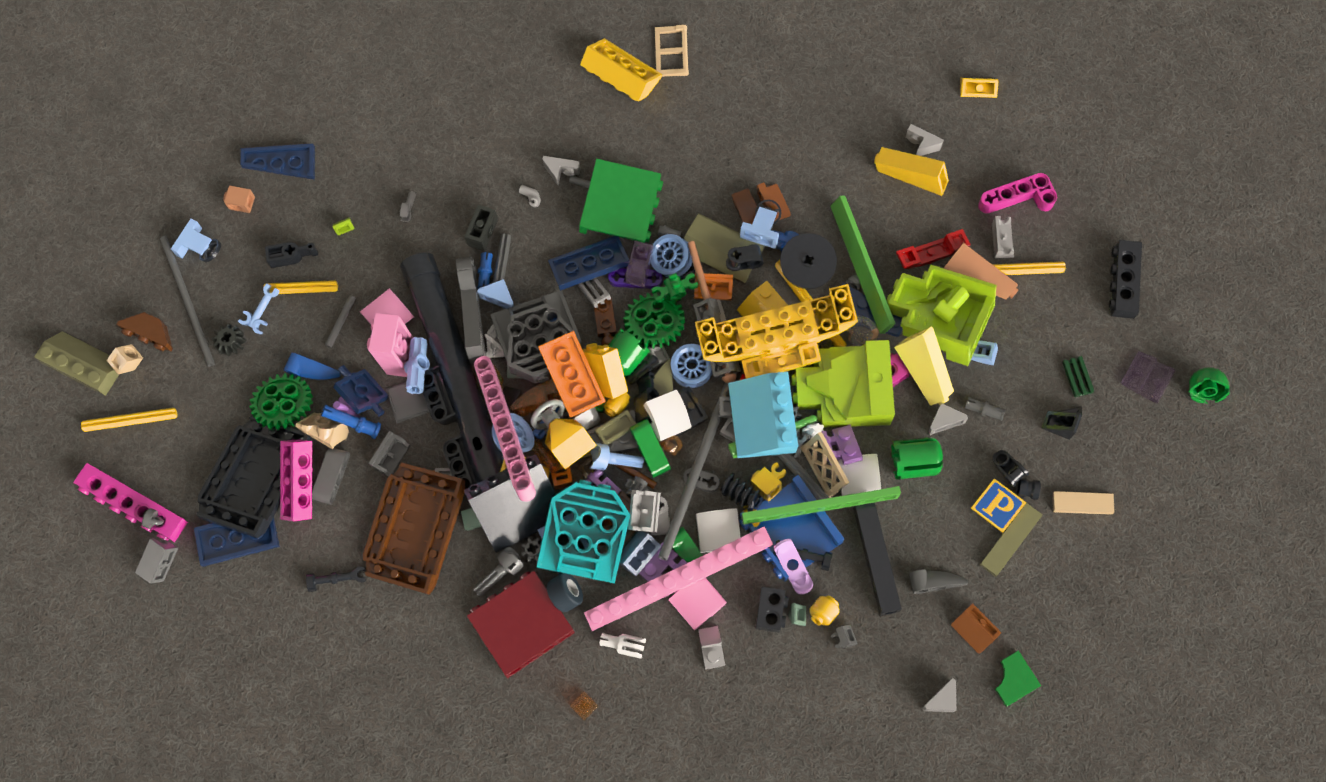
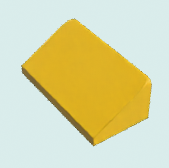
M960 78V97L997 98L998 79Z

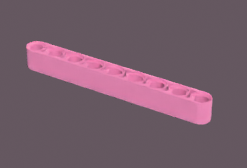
M481 356L475 360L474 367L512 485L520 500L530 501L535 497L536 490L496 370L489 357Z

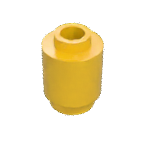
M624 393L614 399L609 398L603 406L606 409L604 412L612 418L618 416L630 403V395Z

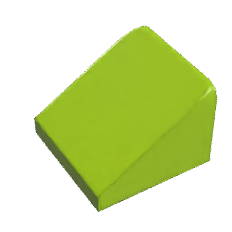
M350 217L332 225L338 236L354 230Z

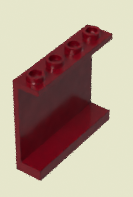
M535 571L524 573L520 577L521 580L515 584L512 582L503 588V592L498 595H491L487 598V602L484 605L473 607L469 611L470 614L467 615L507 678L575 633L563 613L551 602L547 589Z

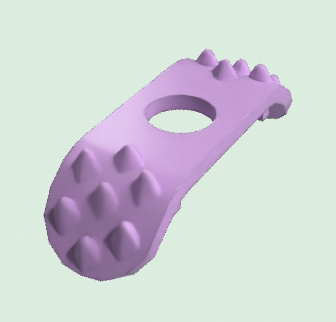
M785 539L778 542L773 547L774 551L788 574L795 592L798 594L810 592L813 588V582L792 540ZM790 559L798 561V567L795 570H790L787 567V562Z

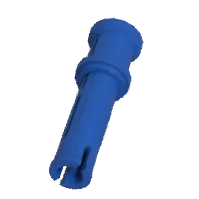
M324 405L323 412H321V417L352 427L357 433H365L370 435L372 439L377 437L381 427L379 422L368 421L363 416L358 418L327 405Z

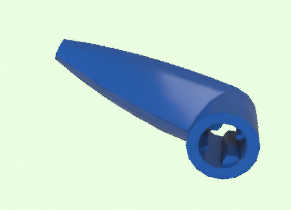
M291 353L284 368V371L289 374L309 379H331L341 376L338 370L296 353Z

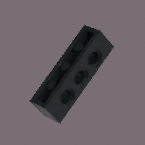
M1119 240L1112 247L1111 257H1114V263H1112L1110 274L1113 275V281H1111L1109 288L1110 292H1112L1109 310H1111V316L1134 319L1139 313L1142 242ZM1122 259L1127 260L1129 264H1125ZM1121 277L1127 278L1128 282L1123 281ZM1120 294H1124L1127 299H1123Z

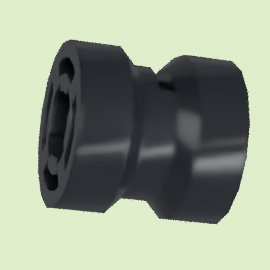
M1021 478L1017 485V496L1020 498L1027 496L1038 500L1041 482L1039 480L1028 481L1026 478Z

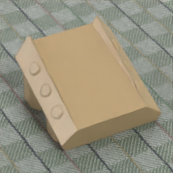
M313 413L296 423L295 426L331 449L341 441L346 440L349 433L346 425L321 417V413Z

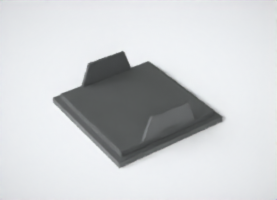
M406 382L386 389L396 423L429 413L423 392L420 394L407 392Z

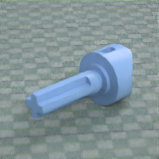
M595 443L597 446L590 450L593 462L589 469L604 471L608 464L635 468L643 467V457L612 453L607 444Z

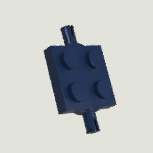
M344 365L341 366L338 371L344 378L336 382L333 388L356 414L373 409L378 417L382 416L385 411L378 404L386 401L389 395L366 369L350 373Z

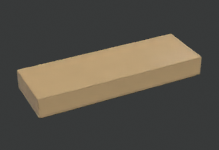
M1054 491L1053 512L1114 514V494Z

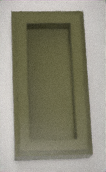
M628 410L594 431L602 444L609 445L630 432L629 427L635 425L636 422Z

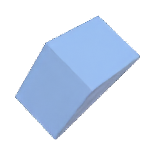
M504 279L479 288L477 291L480 299L505 309L514 306Z

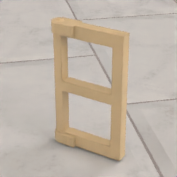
M687 26L655 27L656 71L663 74L662 77L689 75ZM682 33V47L660 49V34ZM683 54V69L661 70V55Z

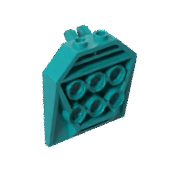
M580 480L579 483H574L551 498L537 568L615 583L630 513L614 490H610L611 486L599 484L595 487L591 486L589 481ZM565 511L573 513V520L571 522L563 519ZM584 515L592 517L593 522L590 526L583 524L582 518ZM604 519H609L612 522L610 530H605L602 527ZM560 534H565L568 537V543L564 546L558 543V536ZM580 538H584L588 542V546L584 550L580 549L577 545ZM600 542L607 545V551L604 554L599 553L597 550V545Z

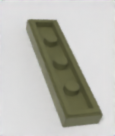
M1026 503L981 562L980 566L997 577L1042 517V514Z

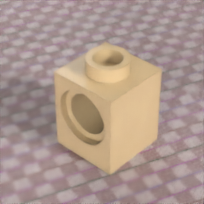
M130 344L115 348L106 361L117 374L134 371L143 357Z

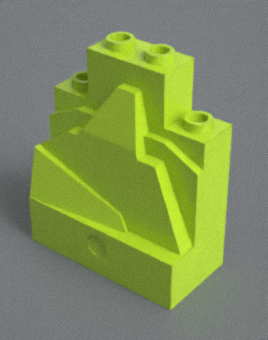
M930 265L929 270L924 272L922 279L902 273L900 279H896L893 294L888 295L887 303L893 315L902 317L900 326L903 327V335L909 337L932 326L940 350L946 354V359L968 366L994 309L996 285L934 265ZM957 285L962 286L970 296L947 324L933 313V310L942 299H946Z
M889 340L866 341L863 346L819 349L821 361L813 363L814 367L796 368L795 374H792V386L796 387V393H793V404H797L798 410L820 409L817 410V422H821V425H824V427L891 425L895 410Z

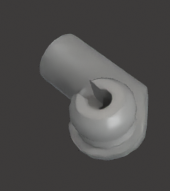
M521 185L519 193L528 196L530 206L538 207L541 203L538 191Z

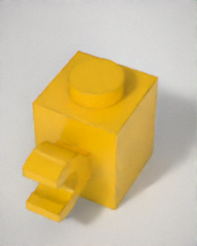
M777 462L772 465L771 472L764 467L761 471H756L751 477L753 489L755 491L759 489L760 495H764V499L768 502L782 490V483L779 479L786 475L785 469L781 472L775 471L779 467Z

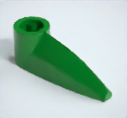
M681 526L672 548L682 559L689 563L703 555L686 530Z

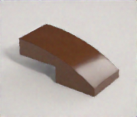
M747 188L732 194L731 197L736 211L739 212L742 223L745 222L752 225L757 206Z

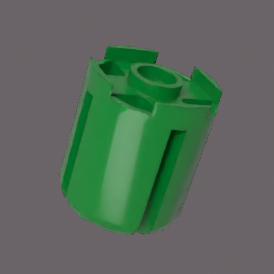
M926 437L892 441L891 456L894 467L897 468V471H894L896 480L940 474L943 468V453L941 445L936 438Z

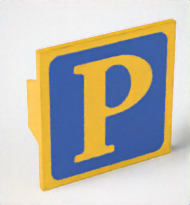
M994 478L971 509L1003 533L1026 502Z

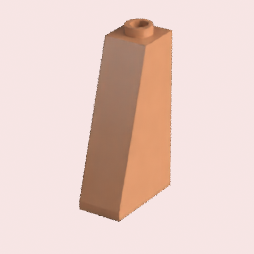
M964 243L943 268L995 284L996 296L1003 299L1008 297L1012 299L1018 291L1016 288L1018 284Z

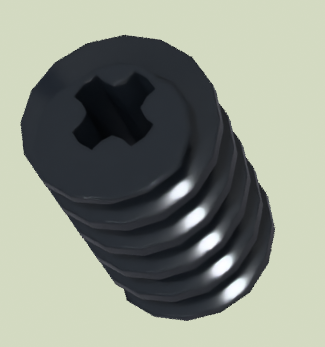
M731 473L721 487L722 495L728 496V499L731 501L735 500V504H741L743 509L748 508V512L756 511L762 503L764 495L759 496V489L753 493V485L747 489L748 482L745 481L740 484L741 477L734 480L735 473Z

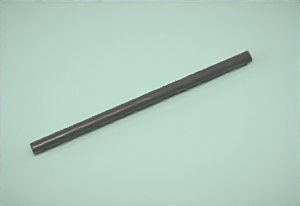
M724 383L719 397L730 396L728 383ZM719 398L658 555V558L662 560H668L720 423Z

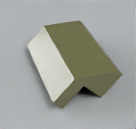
M700 213L696 216L684 237V240L687 242H695L701 262L725 274L733 275L734 278L744 283L747 282L752 269L729 270L726 267L728 251L734 247L757 244L762 254L765 247L764 245L740 238L739 232Z

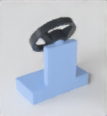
M770 199L761 201L756 207L753 224L743 222L740 238L775 249L779 233L771 231V228L781 218L782 211L780 205ZM767 201L773 202L777 205L778 209L773 210L771 207H765L762 203ZM777 212H779V217H778V219L774 222V220H775V218H776V215H777Z
M190 219L171 250L176 256L183 259L188 249L200 254V260L206 263L214 259L219 253L221 242L217 239L211 240L209 237L201 234L202 227L197 221Z

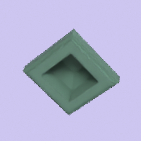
M795 603L791 604L788 617L792 624L806 626V606Z

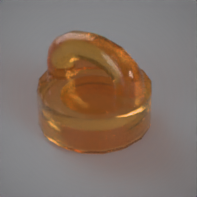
M674 435L664 439L661 442V447L672 456H676L682 448V441ZM671 439L677 442V447L670 442Z

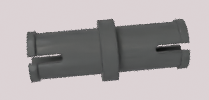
M968 397L965 409L981 413L983 417L986 415L1000 421L1003 420L1006 409L990 405V402L986 401L984 403Z

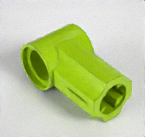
M957 285L946 299H942L933 310V313L948 324L970 295L964 287Z

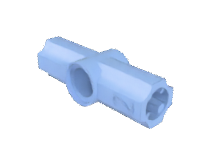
M414 337L410 340L409 360L404 364V370L407 373L406 388L407 392L411 394L423 392L425 370L430 366L429 360L426 357L427 340L422 337Z

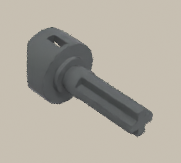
M511 547L505 548L497 555L500 564L473 588L478 596L482 597L507 572L516 575L523 568L519 554Z

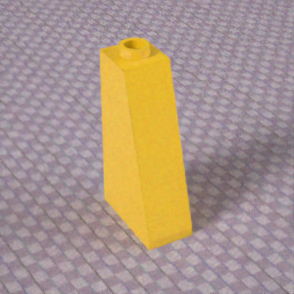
M881 147L880 152L876 154L874 159L878 172L940 196L943 195L949 181L944 161Z

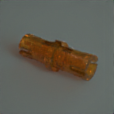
M539 440L534 441V446L531 450L538 456L540 463L544 464L551 473L557 472L560 464L553 458L552 452L546 449Z

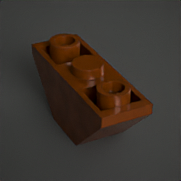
M143 312L120 320L116 324L122 329L121 333L128 337L134 335L138 337V341L144 344L150 342L154 344V348L162 352L165 349L170 352L173 350L166 325L154 316Z

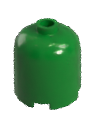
M620 328L608 346L618 349L624 377L633 373L650 353V350L647 347L643 348L641 345H638L640 341Z

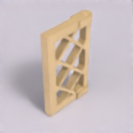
M822 432L817 433L807 443L802 445V452L829 498L849 484ZM818 441H819V443H820L822 449L818 448ZM817 452L822 453V462L817 460ZM827 458L832 466L827 465ZM817 465L822 466V472H820ZM826 468L832 471L831 479L826 477ZM836 474H837V476H838L840 482H837V481H836ZM826 482L831 483V489L829 488Z

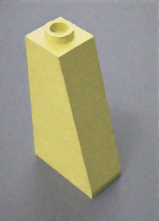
M931 326L903 339L894 348L930 406L936 403L939 405L941 403L944 404L949 400L948 396L954 390L934 329Z

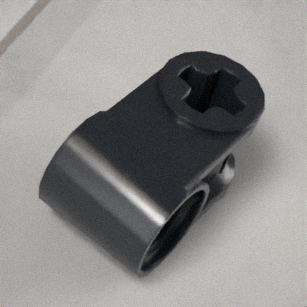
M757 244L734 247L728 251L726 267L731 271L756 269L764 264L760 247Z
M999 450L993 455L992 460L995 466L1013 487L1016 486V482L1022 477L1029 475L1022 464L1016 461L1007 451Z

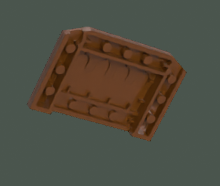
M401 462L400 468L386 480L363 552V560L366 561L367 569L365 576L430 595L436 586L464 497L465 480Z

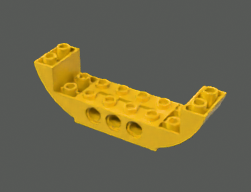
M846 284L829 288L828 296L716 323L713 317L697 321L695 325L703 359L713 362H730L791 350L816 341L819 343L849 329L858 322L849 285Z

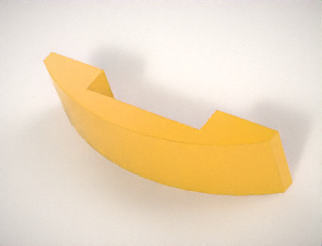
M816 341L798 346L795 349L742 360V365L747 379L763 374L786 372L821 361Z

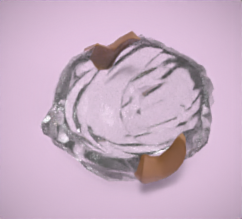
M863 315L857 316L858 322L846 330L849 333L848 340L854 346H863L866 341H878V328L871 319Z

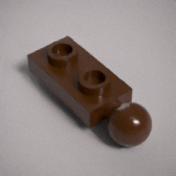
M612 298L610 300L605 299V303L602 305L599 303L598 307L594 308L598 337L604 336L601 340L602 346L608 345L613 339L611 335L617 333Z

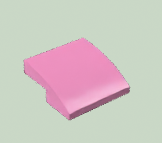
M390 288L360 311L370 325L372 320H375L376 313L397 315L404 324L414 317Z
M706 577L680 589L669 599L694 630L699 628L709 617L713 616L727 603Z

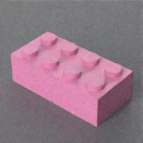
M376 313L375 320L373 319L371 322L372 335L371 338H368L367 349L387 375L407 377L404 364L409 360L410 340L413 336L399 316Z

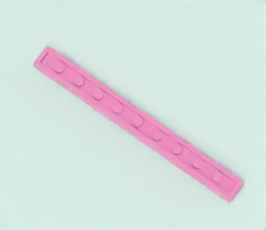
M764 526L584 612L591 630L595 631L772 546L773 543Z

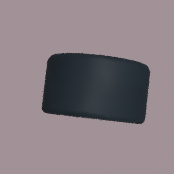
M561 573L547 583L548 596L558 610L568 612L582 603L583 593L581 587L572 575Z

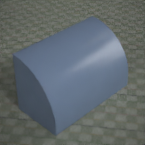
M638 531L622 550L619 564L628 572L637 576L660 549L661 545L649 533Z

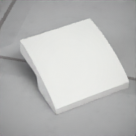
M677 390L647 401L643 405L653 421L650 425L659 442L691 428L687 410Z
M877 454L862 455L863 461L843 465L842 459L838 460L849 481V484L841 489L842 496L881 489Z
M737 508L696 514L701 553L712 552L741 538Z

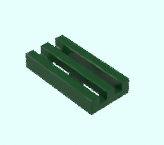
M1079 356L1078 358L1064 360L1062 364L1074 397L1093 393L1094 388L1083 357ZM1077 362H1078V364H1079L1080 370H1081V372H1082V375H1083V378H1084V381H1085V384H1086L1088 390H1086L1085 385H1084V383H1083V380H1082L1080 371H1079L1078 366H1077ZM1069 364H1072L1081 392L1078 391Z

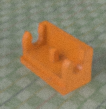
M695 273V282H698L697 276H696V273ZM704 273L711 298L732 301L733 275ZM698 283V287L694 289V299H703Z

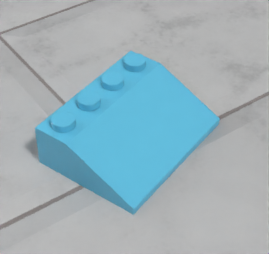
M788 372L768 373L728 383L737 458L796 453L798 440Z

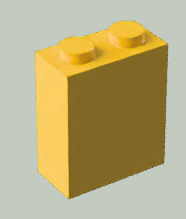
M597 343L587 345L583 352L603 397L614 399L628 392L618 349L608 345L600 346Z

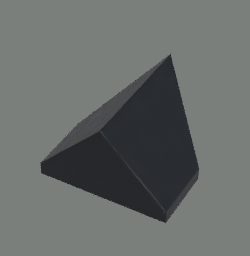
M1082 406L1057 412L1048 411L1042 429L1070 440L1076 433L1080 423Z

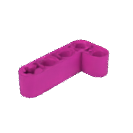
M1037 173L984 192L978 207L983 213H991L1034 198L1037 207L1041 211L1046 212L1053 208L1057 200V194L1049 177L1044 173ZM1002 195H1007L1009 198H1004Z

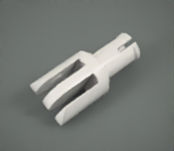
M602 633L601 638L605 640L600 639V646L615 648L619 654L642 658V654L625 649L643 651L644 646L629 643L627 640L645 643L646 639L627 634L617 637Z

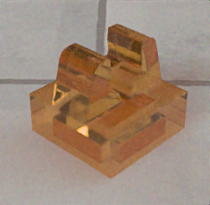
M585 691L570 705L584 721L599 707Z

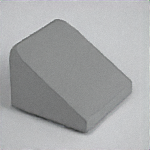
M662 345V348L659 346H655L654 349L652 347L648 348L650 353L644 360L648 361L651 355H655L659 360V364L655 368H658L670 358Z

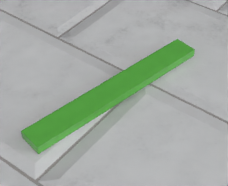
M839 196L830 207L879 333L884 334L896 323L845 196Z
M900 486L742 513V522L745 525L898 499L901 494Z

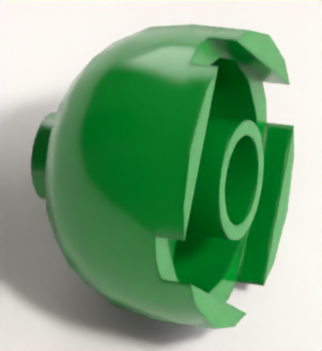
M1205 367L1194 372L1189 379L1190 397L1198 403H1207L1206 400H1215V403L1220 402L1229 395V381L1226 375L1219 369Z

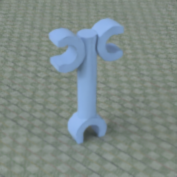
M270 284L264 286V296L254 314L243 311L247 315V320H238L240 324L252 327L253 331L257 334H263L259 330L260 324L268 325L266 321L259 319L270 299L276 297L280 291L274 288L273 292L270 293L269 290L272 286Z

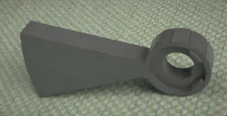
M472 257L456 259V267L461 290L465 348L471 366L474 369L475 360L487 355L477 295V268L474 266V259Z

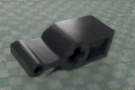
M293 242L265 246L266 260L271 268L297 264L304 256L318 255V250L314 243H308L299 247Z
M651 372L645 374L637 381L639 394L634 397L636 423L648 419L650 424L653 422L643 406L647 401L660 397L658 391L654 388L653 379L655 376Z

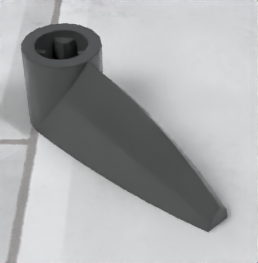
M916 570L909 573L913 594L928 593L968 584L967 579L948 572Z

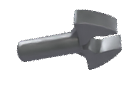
M413 191L409 192L406 203L401 205L400 217L402 218L400 221L409 222L411 219V208L416 197V193Z

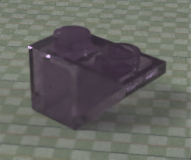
M635 241L625 274L627 284L645 288L650 270L653 245Z

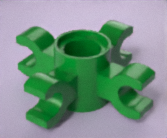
M675 273L669 275V278L664 281L665 287H654L651 290L652 294L657 292L661 294L655 298L656 303L662 302L667 296L671 300L680 301L686 295L685 289H696L698 282L693 284L689 282L695 278L694 273L688 274L683 280Z

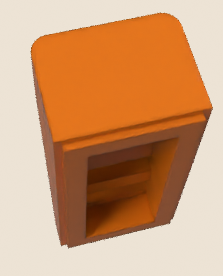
M551 451L547 452L554 488L560 489L573 485L570 466L564 472L555 473L556 470L564 468L562 465L554 467V464L559 462L557 459H552L554 455ZM565 475L568 476V478L557 480L556 478Z

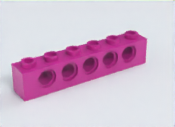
M86 463L73 482L79 486L77 490L87 496L89 493L95 495L93 499L102 505L105 502L111 505L109 509L118 514L121 511L126 513L125 518L133 523H136L137 520L142 523V515L145 510L150 508L157 510L158 517L165 519L164 524L160 527L154 525L151 529L142 525L141 527L150 533L155 530L158 532L157 537L160 539L163 538L167 541L170 539L175 542L188 523L183 518ZM101 482V486L95 490L96 485ZM117 491V495L111 499L112 493ZM133 500L132 506L127 508L128 502Z

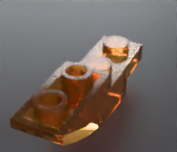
M550 379L524 393L510 406V409L514 414L522 417L530 412H535L539 406L547 401L562 399L553 379Z

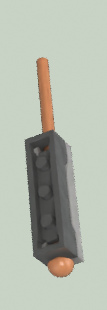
M688 242L689 252L703 297V301L693 305L697 320L701 321L714 317L716 323L726 321L721 300L712 299L709 294L695 242ZM709 361L714 377H722L725 383L734 382L736 380V373L741 371L738 361Z

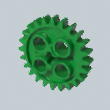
M647 292L646 298L639 295V301L633 299L634 305L628 304L629 310H625L626 317L623 318L624 327L627 332L640 341L638 345L644 343V346L648 347L651 344L652 349H654L658 344L662 348V343L669 346V340L675 342L676 336H681L680 330H684L685 317L682 305H677V300L671 301L670 297L667 296L662 302L656 303L655 298L659 297L657 293L650 296Z
M284 373L283 377L280 378L277 374L276 379L273 380L269 377L268 383L262 381L263 387H256L258 392L252 393L254 398L250 399L252 405L249 406L253 417L257 423H261L262 427L267 425L271 430L275 426L276 430H279L280 426H283L284 429H287V424L293 427L294 421L299 422L301 421V416H307L305 411L311 410L309 405L313 404L311 400L313 395L309 385H307L305 380L302 381L300 376L295 378L294 374H291L288 378L286 373Z

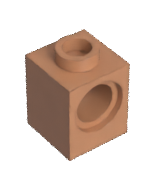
M229 186L223 200L230 210L250 213L255 196L250 189Z

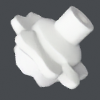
M819 423L807 425L802 429V436L808 433V439H811L817 433L824 431V425H819Z

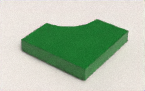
M1019 650L1000 661L1003 667V679L995 691L1006 707L1041 686Z

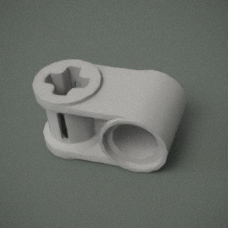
M660 497L661 506L664 507H661L659 511L657 532H651V535H665L670 527L668 505L663 497Z

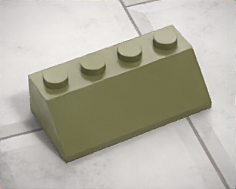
M63 331L45 340L34 356L42 364L104 396L107 395L119 376L106 361L110 355Z

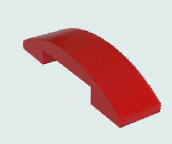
M961 229L946 234L942 239L915 248L910 246L898 250L896 254L903 269L924 266L954 255L963 243L968 247L971 244L964 230Z

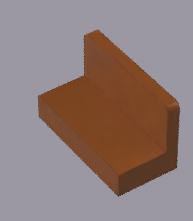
M765 183L757 185V194L760 201L770 199L780 205L782 211L780 220L791 216V212L777 184L766 187ZM767 201L762 203L765 207H771L773 210L778 209L777 205L773 202ZM777 212L774 222L778 219L779 212Z
M971 604L951 624L979 654L1001 634L999 629L974 604Z

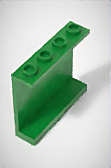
M596 159L579 226V233L587 234V230L640 241L641 247H644L645 242L650 241L651 231H648L649 225L654 224L655 214L652 213L659 203V197L656 196L658 191L661 192L663 181L660 180L661 173Z

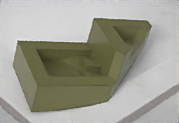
M667 359L653 379L654 388L658 391L659 396L673 391L671 359Z

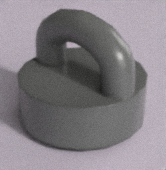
M150 508L144 514L142 526L151 529L154 525L163 524L164 520L158 517L157 510Z

